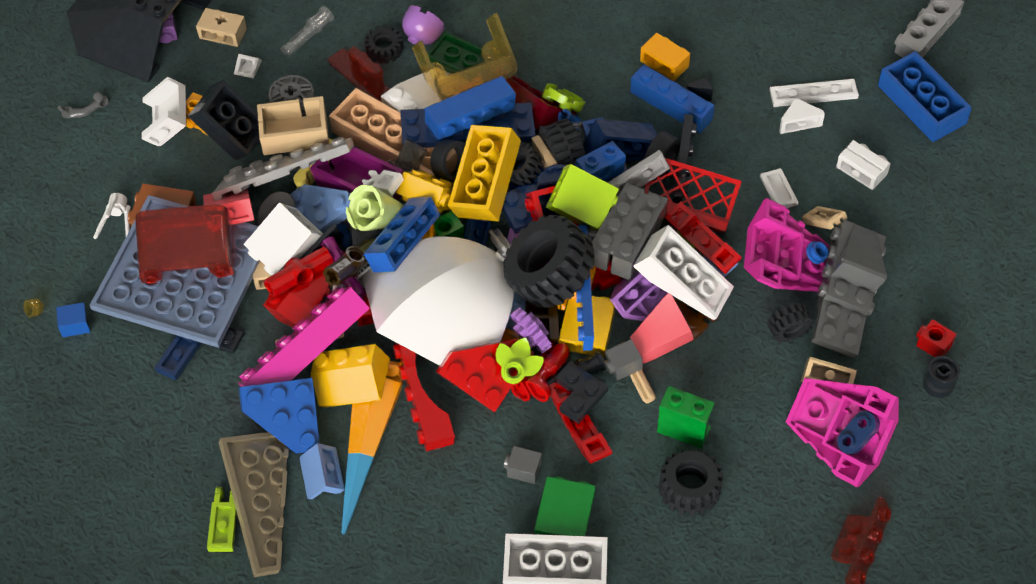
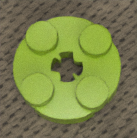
M546 84L542 95L544 99L551 102L555 100L560 103V108L580 113V110L583 109L586 103L581 97L566 89L556 90L557 85Z

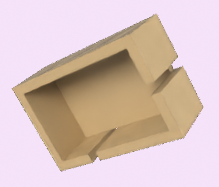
M323 96L303 99L306 112L304 117H302L299 99L257 105L259 137L263 154L292 152L301 148L308 150L317 143L329 144Z

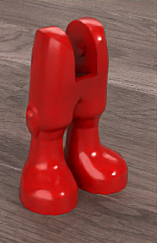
M551 343L552 347L544 354L540 352L537 356L544 358L540 370L535 375L524 376L522 381L512 384V393L525 402L529 401L532 395L535 399L546 402L551 396V388L547 383V379L551 375H555L565 364L570 353L568 345L564 343L556 345Z

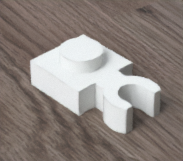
M370 170L368 173L371 179L362 180L364 185L374 186L387 195L392 196L404 181L401 173L383 170L379 175L376 171Z

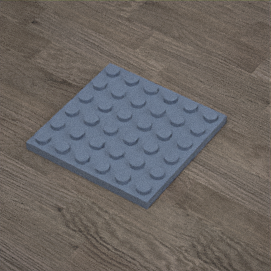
M148 195L91 301L90 308L93 311L219 348L260 260L256 261L248 254L249 249L244 245L259 226L243 222L209 230L205 211Z

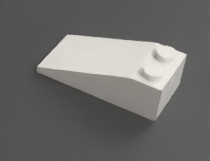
M436 67L395 85L381 96L383 104L399 113L400 110L425 109L430 105L452 97L471 83Z
M669 225L651 235L634 264V267L651 283L713 320L717 319L734 287Z

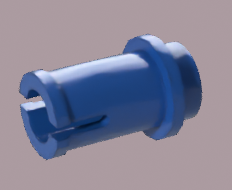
M567 109L562 110L566 115L559 112V121L567 119L577 131L580 130L582 124L578 116H574Z

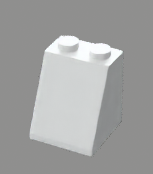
M279 203L244 245L249 249L248 254L256 261L260 260L265 264L263 268L270 275H274L284 269L286 262L291 258L300 259L323 233L297 208Z

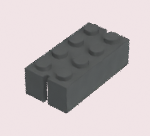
M626 183L618 196L616 204L612 206L592 241L595 258H593L594 267L607 271L610 254H612L611 273L630 280L636 270L634 267L636 260L651 235L658 231L666 216L668 198L650 191L648 194H645V189Z

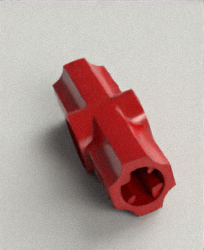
M323 246L302 259L291 258L286 262L284 269L263 281L265 288L274 298L296 285L304 287L313 280L315 274L334 262L333 257L328 249Z

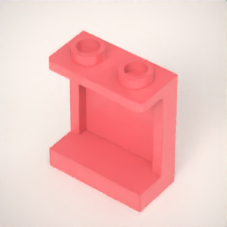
M248 188L237 194H234L233 190L227 192L222 196L223 199L217 201L214 200L212 193L203 195L204 210L209 230L254 220Z

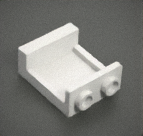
M167 77L143 97V103L152 107V124L142 132V139L156 146H162L186 126L185 85Z

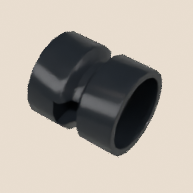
M948 356L934 357L929 363L923 380L925 391L936 398L949 396L953 392L960 373L957 362Z

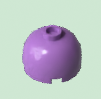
M412 5L407 9L402 25L405 34L408 36V41L417 46L419 44L427 45L434 43L445 29L443 27L444 23L429 11L426 14L420 12L421 7Z

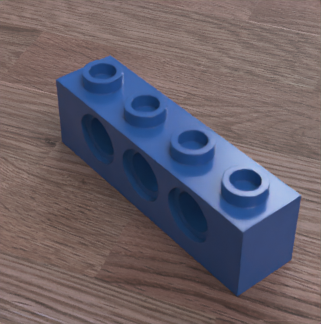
M431 197L409 198L365 251L364 256L373 272H395L438 219L440 213Z

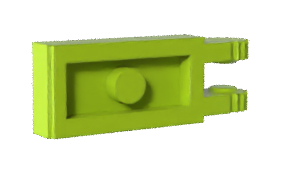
M216 487L214 502H212L207 541L208 552L234 551L237 511L231 490L229 502H222L224 497L223 487Z

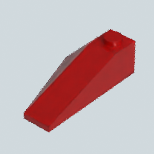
M324 270L315 274L313 280L304 287L296 285L274 298L269 294L263 306L277 320L291 327H294L302 319H308L312 316L310 311L321 303L323 297L328 296L331 291L323 275Z

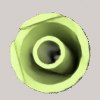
M361 185L350 194L348 200L351 201L349 207H346V214L353 228L360 231L385 228L404 204L374 186Z

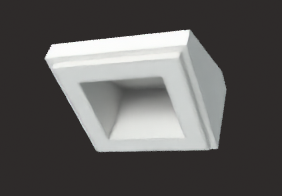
M238 54L234 74L254 79L262 60Z

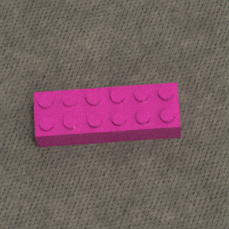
M337 287L327 296L329 300L326 303H319L310 311L311 317L300 320L292 328L294 332L291 335L281 337L275 343L277 347L272 352L266 351L257 359L259 362L257 366L247 368L239 376L241 378L238 382L239 386L292 380L370 308L351 287Z

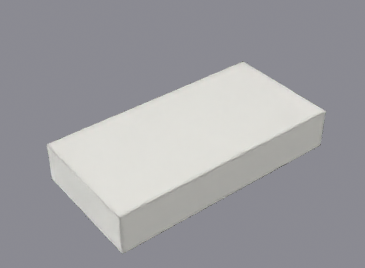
M781 168L760 174V178L772 201L786 208L798 205V200Z

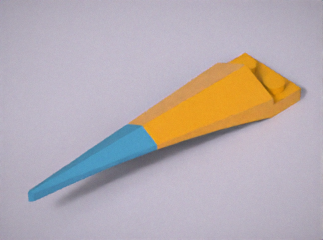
M389 361L382 400L352 404L341 530L343 535L346 534L374 456L400 395L404 380H401L399 366H402L401 362Z

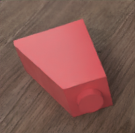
M667 294L630 336L642 357L643 364L694 340L692 332L671 294Z

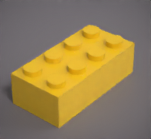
M471 125L448 203V207L458 218L499 221L521 143L520 138L512 128Z

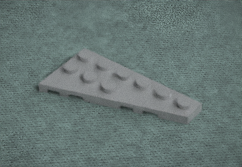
M338 137L333 139L330 144L323 145V143H317L311 146L309 150L303 151L301 148L290 152L288 156L283 157L282 154L271 157L270 161L262 162V160L251 163L249 167H234L229 170L230 173L223 177L224 180L212 192L215 201L221 200L225 193L232 190L234 194L240 193L248 188L251 183H253V186H259L289 175V171L298 166L302 170L316 163L317 159L324 162L349 153L354 147L352 138L344 139V137Z

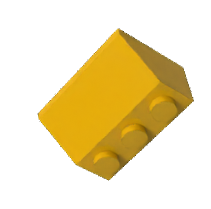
M376 344L321 352L313 360L311 369L318 406L332 407L382 400L390 358Z

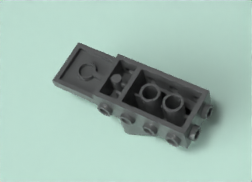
M843 220L838 227L835 226L830 235L831 244L828 248L826 265L822 271V283L817 293L819 297L816 308L819 309L811 342L855 359L859 354L866 316L871 315L875 307L873 297L877 293L878 288L887 279L883 256L886 252V246H884L886 236L858 226L853 222Z

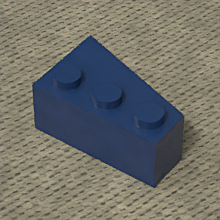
M595 119L583 143L586 155L613 141L626 155V162L644 159L648 147L658 134L652 124Z

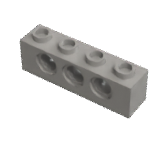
M930 0L926 9L923 8L919 12L917 19L908 24L904 34L900 33L894 43L896 45L895 53L905 57L916 51L923 57L960 16L964 1Z

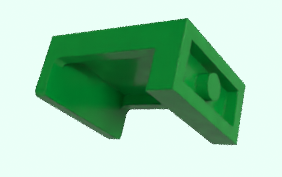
M669 386L660 404L657 433L703 449L711 430V426L708 423L714 408V402Z
M559 476L547 477L534 530L535 535L586 536L592 504L595 499L596 486L586 481H568Z

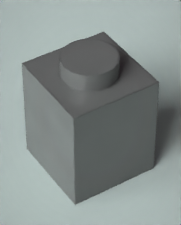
M631 339L606 350L604 365L609 374H614L617 381L643 369L642 357Z
M513 446L511 454H507L504 461L507 477L532 484L536 483L542 465V453Z

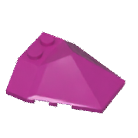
M768 198L764 199L748 226L744 268L757 281L775 289L818 292L822 283V271L826 265L827 258L821 264L811 262L807 256L806 247L814 241L824 243L827 249L830 245L817 234L812 235L805 229L806 224L801 220L797 222L789 215L790 211L785 206Z
M804 378L786 423L805 443L809 442L817 452L816 455L821 460H824L835 476L855 487H859L879 466L899 421V397L879 387ZM861 411H870L876 414L880 421V427L876 434L859 453H843L837 444L838 436ZM864 419L862 426L866 427L867 421ZM849 437L846 440L848 446L851 444Z

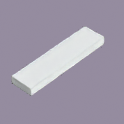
M854 79L770 87L769 90L773 107L789 106L796 98L806 103L858 99L859 96Z

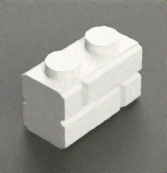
M853 140L839 155L836 167L873 190L888 174L891 163L884 156L870 151L865 144H859Z

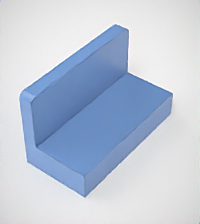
M317 443L300 456L307 499H314L323 491L338 494L345 490L336 447Z

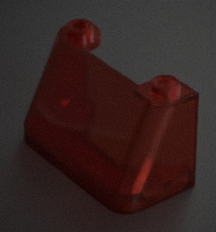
M214 204L146 210L136 214L137 252L141 283H157L163 278V271L208 267L210 273L219 278L234 275V228L227 207Z

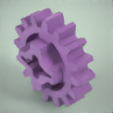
M519 307L510 314L511 319L515 322L513 329L520 339L526 338L528 340L530 349L535 346L538 351L544 354L552 347L551 342L547 338L549 332L532 312L527 315Z

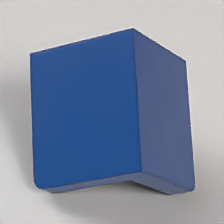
M84 303L56 307L57 324L62 337L90 333Z

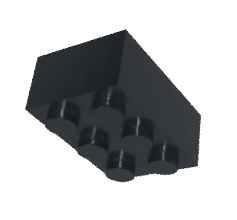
M224 80L211 85L188 115L198 127L233 159L238 160L248 156L260 139L258 112Z

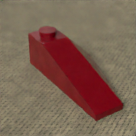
M495 68L494 74L496 77L503 76L516 93L515 104L531 103L535 131L539 132L541 127L558 122L559 112L566 115L562 111L563 109L559 107V102H551L542 97L544 92L529 87V83L510 72ZM571 110V113L575 116L576 112Z

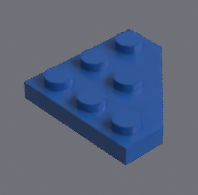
M313 378L239 386L241 411L294 453H304L319 443Z

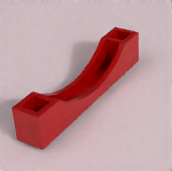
M395 342L396 345H393L394 355L396 359H400L402 365L399 366L401 380H406L407 383L405 395L407 401H412L413 408L410 409L413 423L418 422L419 430L416 431L419 444H424L425 451L453 445L455 435L449 415L428 397L417 376L415 364L417 353Z

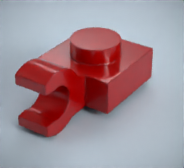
M609 261L607 271L596 268L591 291L596 286L602 291L621 282L622 277L611 273V261Z

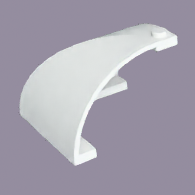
M457 237L421 239L395 272H373L370 269L362 277L376 331L438 365H441L450 351L500 342L510 316L514 298V290L509 287L504 277L503 263L507 257H503L499 251L495 252L486 246Z

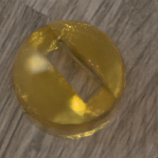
M37 298L25 300L23 303L24 312L29 318L40 315L44 310L43 303Z

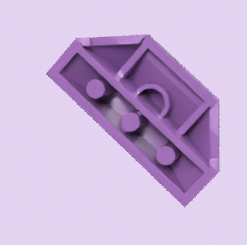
M636 269L630 280L624 278L614 287L610 301L623 318L644 321L669 293L651 283Z

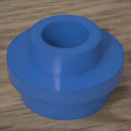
M814 241L807 245L806 253L811 262L821 264L828 256V249L824 243Z

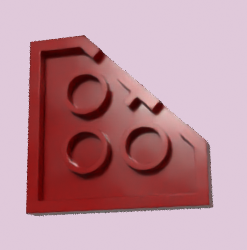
M509 339L464 350L450 351L436 372L495 412L513 386L502 378V367L496 361V350L500 343L511 348L517 340ZM510 368L509 374L511 376H516L517 370L515 368Z

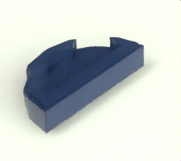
M555 164L546 167L545 171L537 179V190L556 186L561 172L566 165Z

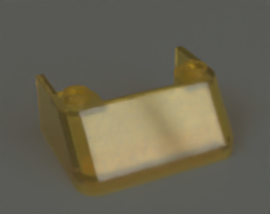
M497 13L491 15L486 20L493 40L485 43L482 47L481 53L484 59L482 63L447 76L442 65L430 62L423 41L417 42L412 47L424 79L441 100L501 76L506 80L516 74L518 69L517 62Z

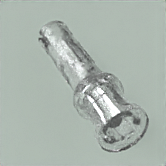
M321 6L319 12L313 17H309L306 25L281 47L282 53L291 57L313 35L321 33L322 28L328 22L334 21L332 12L328 8Z

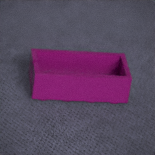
M353 147L349 153L329 160L333 171L328 161L321 162L320 159L310 167L318 187L344 190L350 194L355 188L364 185L363 179H371L368 173L370 170L376 171L379 175L383 170L401 173V175L404 172L403 169L356 147ZM395 191L391 197L398 201L402 195L397 194Z

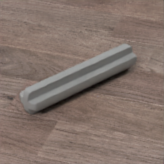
M498 228L495 230L490 229V240L501 255L506 257V251L511 247V244Z

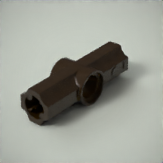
M365 239L357 246L348 247L342 257L324 269L323 275L326 282L331 286H338L349 277H356L360 270L369 264L364 253L375 239Z

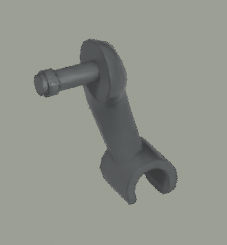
M96 92L93 95L94 102L84 108H71L70 106L63 108L60 105L58 110L62 111L63 118H80L88 116L96 109L108 105L109 100L100 92Z

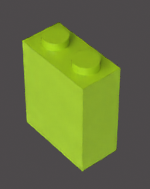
M569 164L564 166L546 208L579 225H587V229L595 232L600 229L610 208L616 204L618 200L616 194L619 188Z

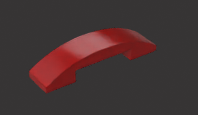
M681 201L665 216V219L687 241L724 274L742 259L726 242L724 243Z
M556 382L550 384L553 403L575 444L586 460L591 464L611 455L612 450L602 433H598L588 414L578 424L560 412L559 406L567 399L571 392Z

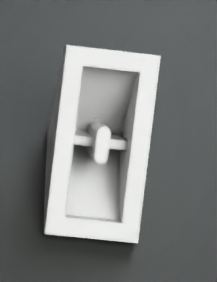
M796 98L781 118L780 134L820 127L823 125L825 113L823 110Z

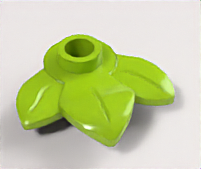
M526 338L516 341L511 348L500 343L496 350V361L502 367L501 375L507 383H519L523 380L524 376H533L542 367L544 358L530 356V345ZM510 368H515L517 370L516 376H511L509 374Z

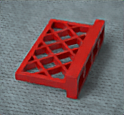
M665 158L671 172L660 178L658 176L656 180L648 182L644 188L645 194H648L650 186L659 182L664 191L660 196L668 198L667 215L677 205V203L672 202L669 194L681 189L686 199L682 203L688 202L690 207L687 208L710 230L725 234L742 181ZM683 169L688 170L692 179L681 184L675 173ZM673 175L679 186L666 191L661 180ZM708 176L712 179L714 185L703 191L697 179ZM715 179L721 180V182L716 183ZM695 181L700 193L688 198L683 187ZM726 182L734 184L733 193L724 197L719 186ZM716 188L722 199L710 205L705 193ZM702 195L707 207L696 210L690 201ZM731 198L730 204L728 205L726 200ZM724 202L727 208L726 217L716 216L712 207ZM709 209L711 214L706 213L704 211Z

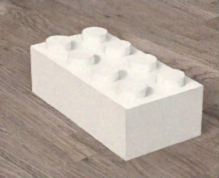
M506 534L503 584H606L607 537Z

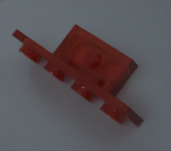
M355 46L349 49L348 52L345 49H341L328 58V63L347 80L376 100L382 102L381 96L390 90L383 82V69L378 63L372 62L364 51H360Z
M877 498L870 517L849 514L846 517L831 554V558L834 561L851 564L845 578L846 584H865L866 575L870 565L874 562L876 549L883 539L886 524L891 519V509L884 498Z

